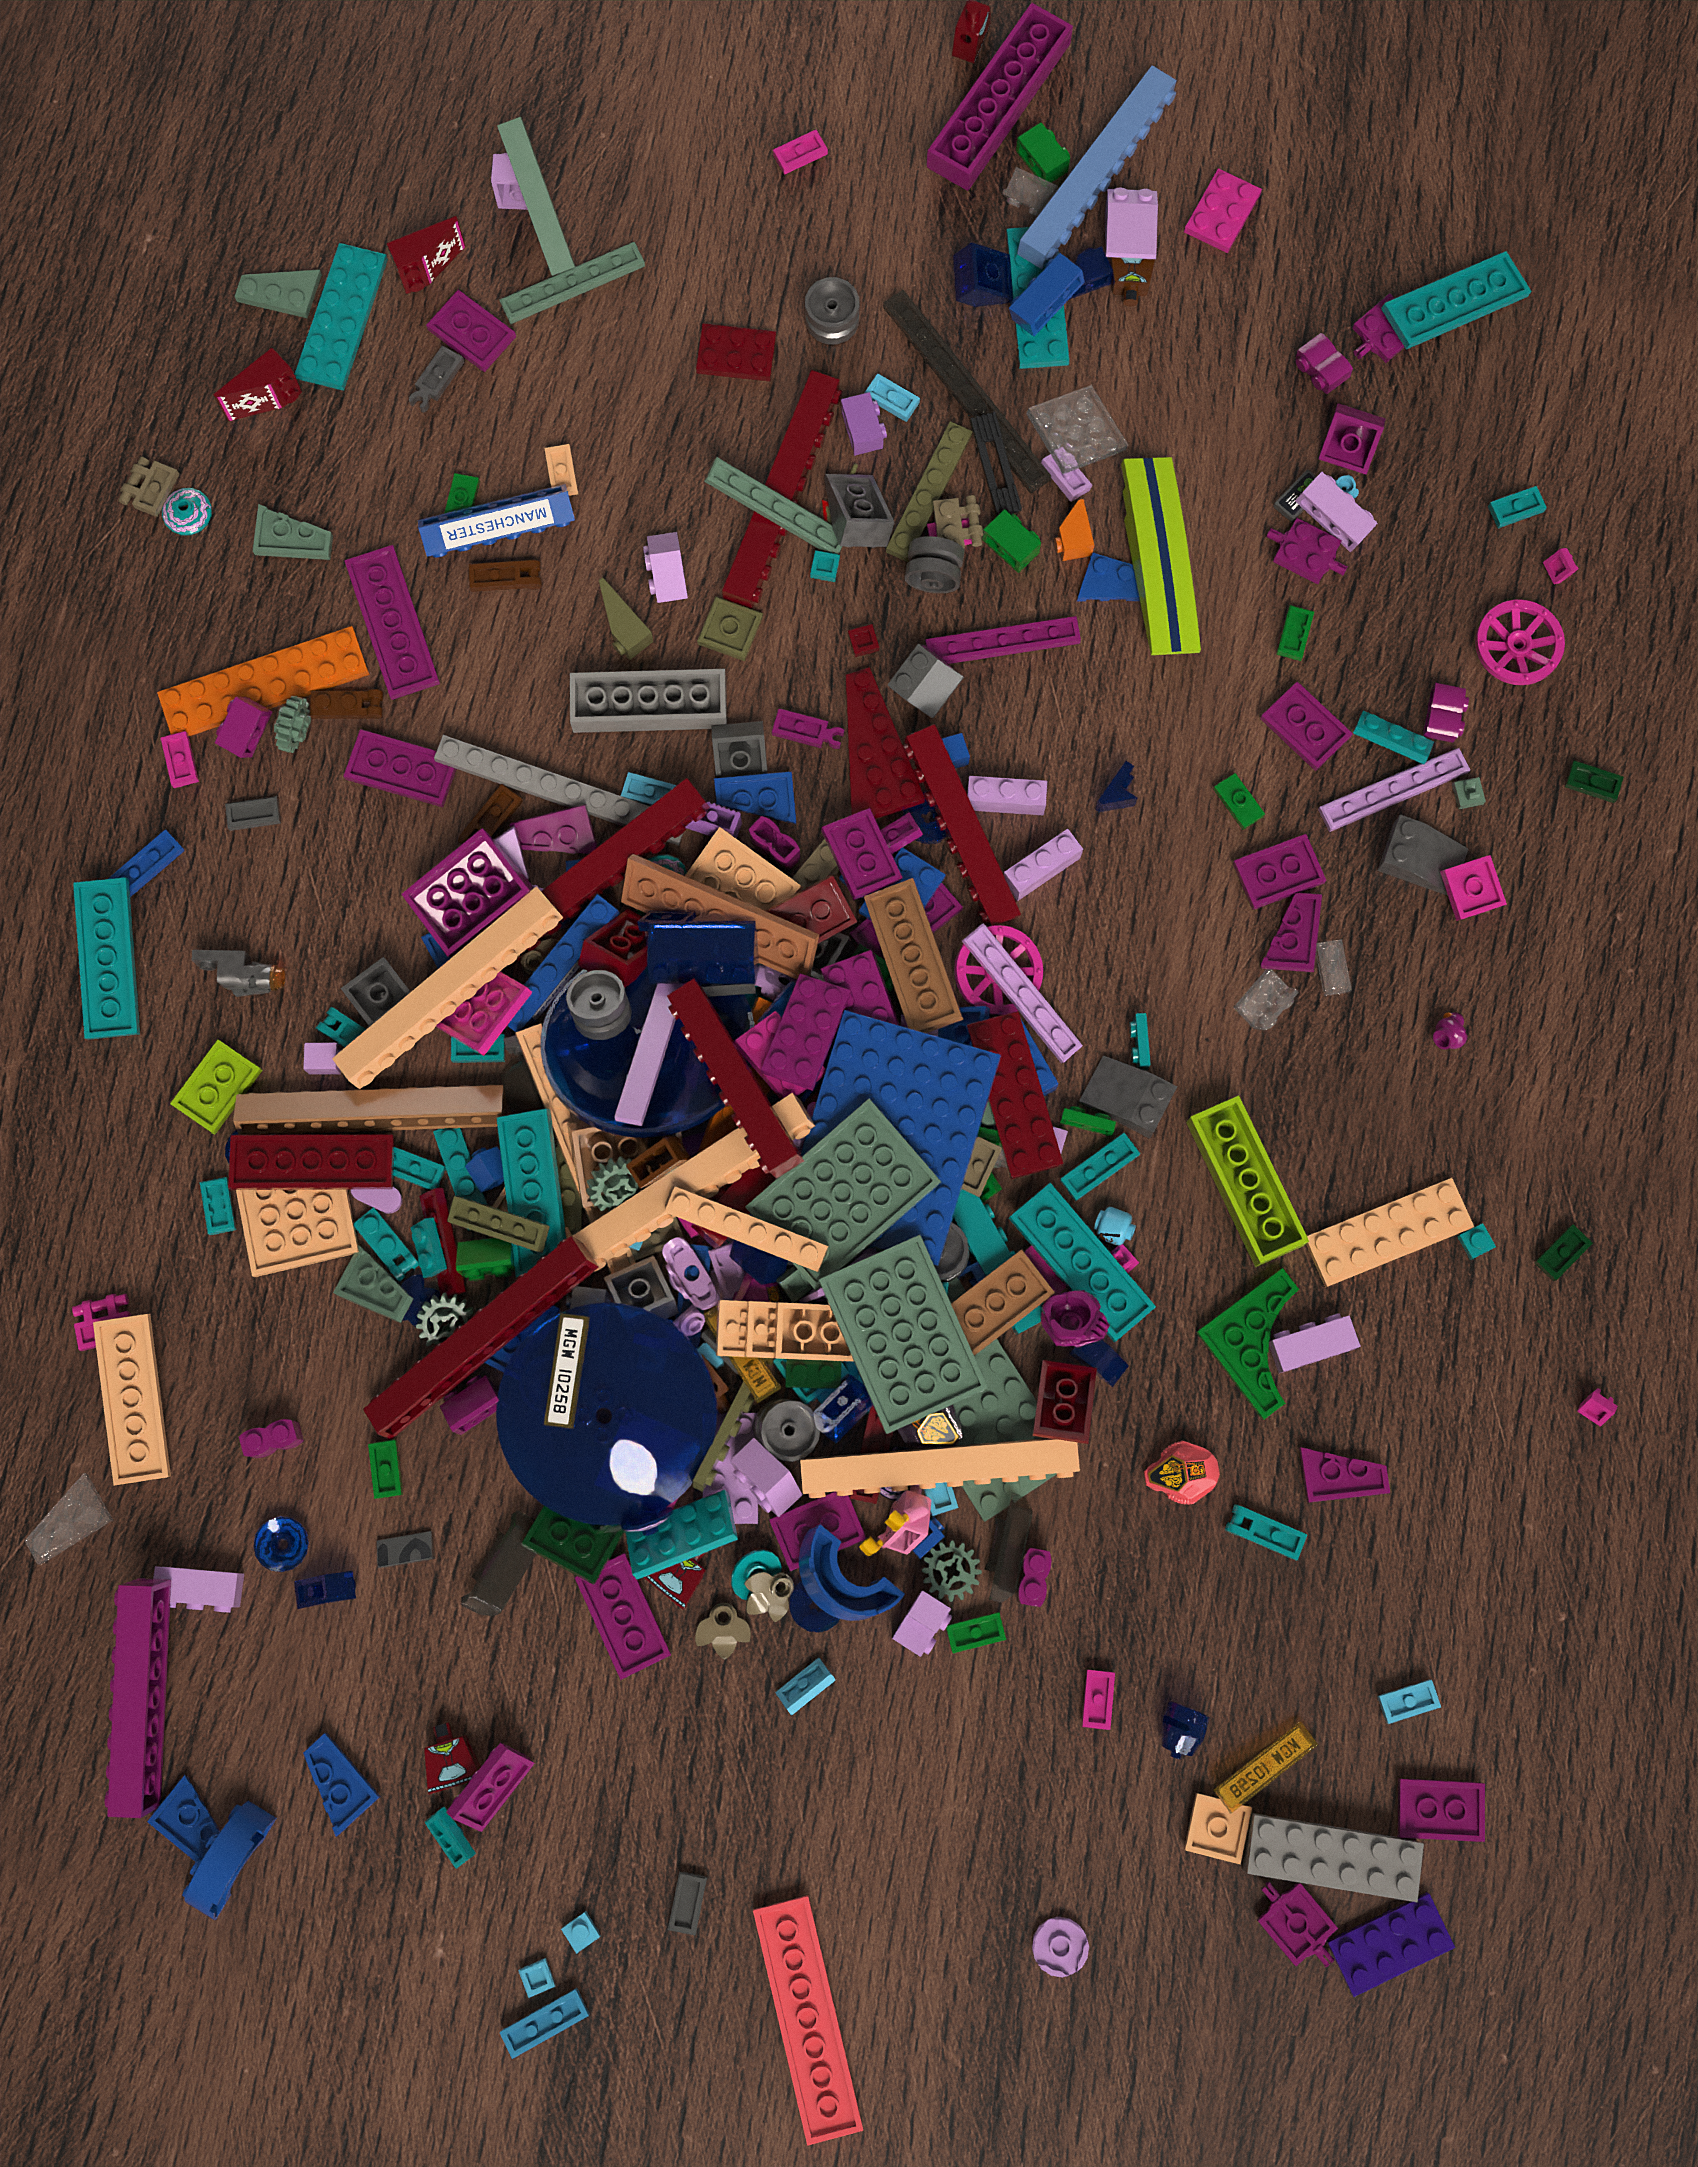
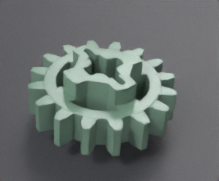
M291 696L286 701V707L282 706L280 708L277 722L274 725V732L277 733L275 739H278L276 746H278L279 750L294 753V750L298 749L299 742L305 740L311 723V717L308 716L309 710L307 709L309 703H307V699Z
M620 1156L617 1162L609 1158L608 1165L605 1166L600 1163V1170L591 1172L594 1178L587 1180L589 1188L586 1189V1192L593 1205L598 1206L600 1211L607 1208L610 1212L636 1195L639 1190L645 1189V1187L639 1188L626 1167L632 1161L631 1158L625 1161Z
M443 1293L441 1300L434 1295L431 1298V1304L425 1301L422 1306L424 1311H419L417 1315L421 1320L417 1322L416 1328L423 1329L419 1337L428 1338L427 1347L432 1343L437 1345L447 1339L442 1337H450L454 1330L462 1325L459 1322L460 1315L463 1318L464 1324L473 1318L470 1315L474 1309L473 1307L465 1308L466 1299L458 1302L457 1294H454L452 1299H448L447 1294ZM451 1317H453L451 1320V1324L448 1323L446 1326L444 1325L440 1329L442 1322H445L446 1320H449ZM429 1318H431L430 1321L433 1323V1330L430 1328Z
M950 1541L949 1547L946 1548L943 1542L939 1543L940 1550L938 1552L933 1548L930 1549L933 1555L932 1558H924V1561L929 1565L928 1568L921 1569V1572L928 1573V1577L923 1582H931L932 1586L929 1592L932 1593L938 1590V1599L940 1600L945 1594L948 1595L949 1602L953 1601L954 1595H958L959 1599L963 1600V1592L966 1591L972 1594L971 1584L979 1585L980 1583L974 1578L975 1575L982 1574L981 1570L975 1569V1565L980 1560H972L971 1556L974 1550H969L966 1553L964 1551V1543L959 1548H956L954 1541ZM954 1552L952 1558L948 1561L943 1562L937 1559L944 1553ZM963 1557L969 1564L970 1574L963 1570L961 1565ZM955 1559H957L955 1570L959 1572V1575L952 1576L946 1584L947 1572L944 1571V1567H950L955 1562ZM933 1568L938 1570L942 1577L940 1586L934 1579ZM956 1581L966 1583L957 1590H949L951 1584Z

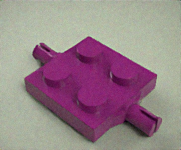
M1390 293L1354 323L1352 327L1363 342L1361 346L1354 350V355L1358 359H1361L1366 353L1371 351L1387 363L1404 348L1401 340L1381 310L1384 303L1395 299Z
M1296 518L1291 529L1285 535L1271 528L1266 538L1279 543L1278 552L1273 560L1274 563L1316 584H1319L1321 578L1329 569L1343 576L1348 566L1335 560L1336 551L1342 540Z
M1270 1881L1265 1884L1268 1889L1263 1885L1261 1891L1264 1892L1272 1903L1256 1919L1294 1966H1298L1306 1957L1315 1954L1324 1966L1328 1967L1330 1965L1328 1961L1332 1963L1334 1958L1323 1946L1328 1937L1338 1929L1337 1926L1300 1882H1297L1291 1889L1282 1894L1278 1893Z

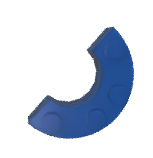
M820 1524L807 1531L799 1552V1571L808 1595L823 1611L839 1619L858 1621L868 1619L891 1609L903 1598L905 1593L885 1577L871 1582L867 1587L856 1586L847 1581L840 1572L837 1563V1551L841 1541Z
M247 1801L242 1806L237 1804L228 1817L229 1821L219 1834L214 1833L205 1846L208 1851L203 1860L199 1858L190 1871L193 1878L182 1894L185 1897L184 1901L211 1919L217 1920L231 1896V1888L238 1874L252 1853L262 1844L277 1818L250 1801Z

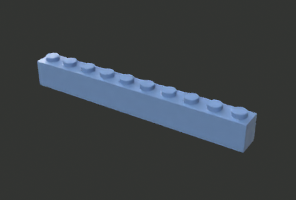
M1154 66L1150 67L1020 239L1017 253L1019 256L1040 269H1043L1051 259H1055L1059 246L1061 244L1065 245L1072 234L1071 230L1074 226L1077 228L1080 226L1085 217L1084 213L1086 210H1091L1095 206L1098 194L1101 191L1105 192L1113 174H1119L1124 165L1125 158L1127 156L1130 158L1138 145L1137 142L1140 139L1144 140L1152 122L1157 123L1163 113L1164 106H1169L1176 95L1174 88L1177 80Z

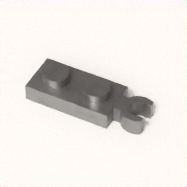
M441 346L415 383L418 391L410 395V405L414 406L417 401H423L420 409L421 412H426L430 405L429 400L432 398L438 401L464 364L463 357Z

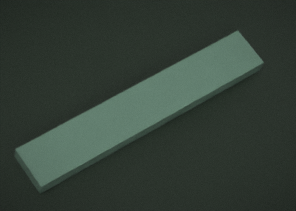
M522 117L497 125L551 275L554 276L575 268V263Z
M632 242L573 269L504 297L499 301L509 323L513 324L645 267V262L635 242Z
M716 457L704 482L821 551L839 554L842 546L839 545L831 524L720 458Z

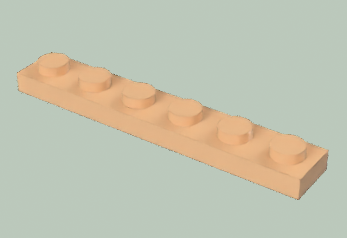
M674 1186L665 1212L816 1272L820 1271L829 1247Z

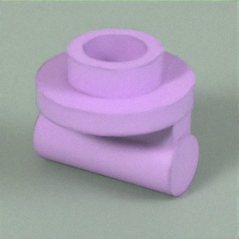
M692 1304L673 1323L684 1335L692 1336L702 1329L705 1318Z

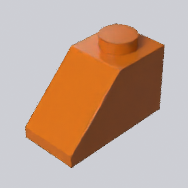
M1084 499L1077 501L1059 527L1057 538H1054L1055 550L1057 553H1061L1062 561L1092 556L1094 541Z

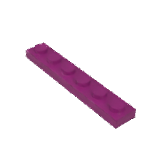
M1077 616L931 638L925 640V645L947 664L1080 644L1081 637Z

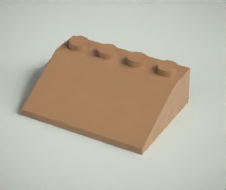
M673 1104L648 1108L642 1126L615 1121V1114L567 1123L582 1207L594 1206L586 1192V1189L589 1188L587 1180L594 1178L591 1172L599 1171L600 1163L606 1166L608 1165L609 1158L617 1162L620 1156L625 1161L629 1158L634 1160L665 1137H678L682 1143L679 1114ZM646 1165V1168L650 1173V1171L653 1168L650 1165Z

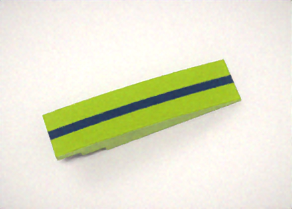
M1172 457L1123 459L1121 463L1125 483L1123 497L1127 512L1124 522L1150 654L1200 653L1201 646L1194 587Z

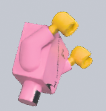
M919 1484L908 1485V1490H905L892 1504L889 1518L884 1522L887 1525L886 1532L877 1537V1542L870 1536L859 1546L865 1555L871 1556L881 1547L908 1555L928 1535L931 1499L921 1495L922 1489H919Z

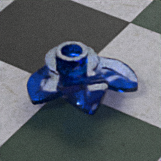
M421 1274L411 1276L401 1285L413 1298L409 1310L402 1321L408 1320L414 1327L421 1320L417 1315L419 1311H424L422 1306L425 1301L431 1304V1298L434 1295L441 1300L438 1290L424 1288V1278ZM429 1318V1325L432 1326L433 1323L430 1321L431 1318Z

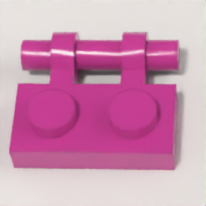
M111 1294L107 1295L106 1299L94 1302L86 1300L82 1301L81 1305L72 1307L74 1317L84 1316V1322L74 1324L79 1351L96 1348L93 1322L131 1316L128 1311L119 1313V1306L129 1304L127 1294L118 1296ZM108 1310V1316L95 1319V1312Z

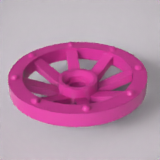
M1510 600L1495 606L1485 615L1477 629L1475 645L1480 662L1491 675L1509 684L1529 685L1543 680L1554 671L1562 659L1565 638L1559 621L1548 609L1532 601ZM1511 612V634L1496 619ZM1520 612L1529 613L1536 617L1525 631L1520 630ZM1543 622L1552 636L1532 640L1531 635ZM1489 626H1491L1505 642L1487 641V631ZM1553 645L1551 659L1531 650ZM1489 650L1505 651L1506 654L1497 663L1492 658ZM1524 657L1543 666V668L1529 673ZM1511 659H1515L1519 673L1511 672L1504 667Z
M1001 925L987 927L1001 946L1003 944V936L1019 944L1009 953L1013 960L1024 951L1027 953L1031 967H1020V969L1026 976H1031L1032 984L1039 991L1043 979V964L1040 953L1032 940L1021 931L1012 927ZM963 943L956 956L954 973L957 987L964 999L972 1007L986 1006L990 1008V1015L999 1016L1017 1012L1018 1010L1013 1004L1003 1005L1002 990L983 967L966 965L970 951ZM966 974L983 975L984 978L972 990ZM990 984H992L994 1005L979 998L981 993Z

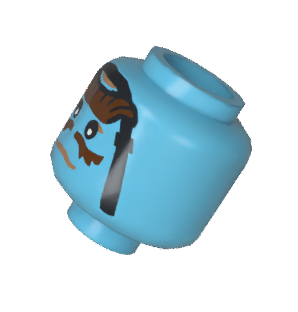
M1108 1207L1105 1211L1101 1210L1094 1225V1230L1097 1231L1099 1239L1118 1246L1122 1245L1126 1239L1131 1240L1136 1225L1132 1224L1131 1214L1113 1207Z

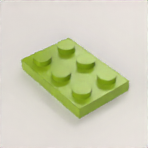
M217 1040L170 1104L215 1135L235 1109L236 1094H246L263 1070L220 1040Z

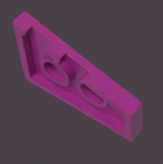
M586 804L510 823V827L515 825L522 850L590 854L598 847Z
M1295 893L1283 917L1282 924L1271 942V947L1261 963V968L1314 972L1322 894Z
M1302 1447L1299 1448L1307 1503L1390 1493L1386 1465L1341 1457Z

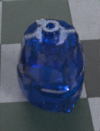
M1169 1701L1161 1723L1162 1747L1170 1751V1756L1176 1759H1181L1182 1755L1194 1756L1204 1740L1210 1717L1199 1711Z

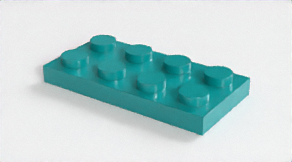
M725 1489L667 1512L672 1515L666 1521L664 1520L665 1516L653 1520L657 1523L664 1520L663 1523L657 1524L658 1526L649 1527L650 1529L647 1528V1530L643 1529L644 1531H629L641 1524L652 1522L648 1520L625 1531L632 1575L637 1580L738 1540L730 1497Z

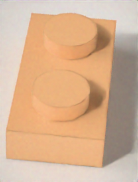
M570 445L545 448L551 487L566 484L568 495H577L578 489Z

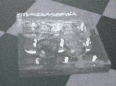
M1092 385L1028 408L1026 413L1062 474L1126 451L1128 443Z

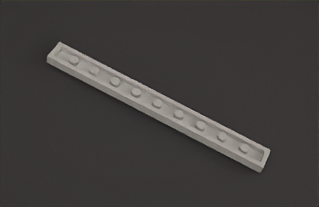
M445 735L442 736L434 757L435 762L569 808L586 804L589 815L621 826H626L650 807ZM683 834L677 838L671 837L667 842L680 845Z

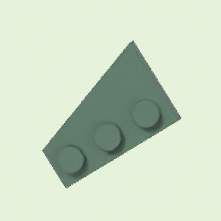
M320 270L242 275L235 299L240 303L308 318L322 274Z
M258 504L253 553L255 555L330 560L333 541L331 532L304 521L299 522L289 518L286 514L268 510L267 507Z
M358 1245L359 1252L354 1253L333 1293L401 1323L413 1298L365 1249Z

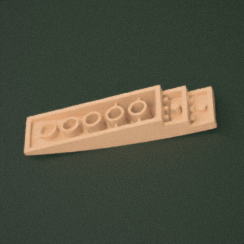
M718 1300L716 1356L853 1361L829 1305Z

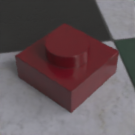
M873 624L848 630V637L855 657L879 651V644Z

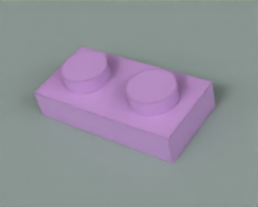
M1063 448L1042 459L1040 465L1071 502L1090 491L1092 484Z

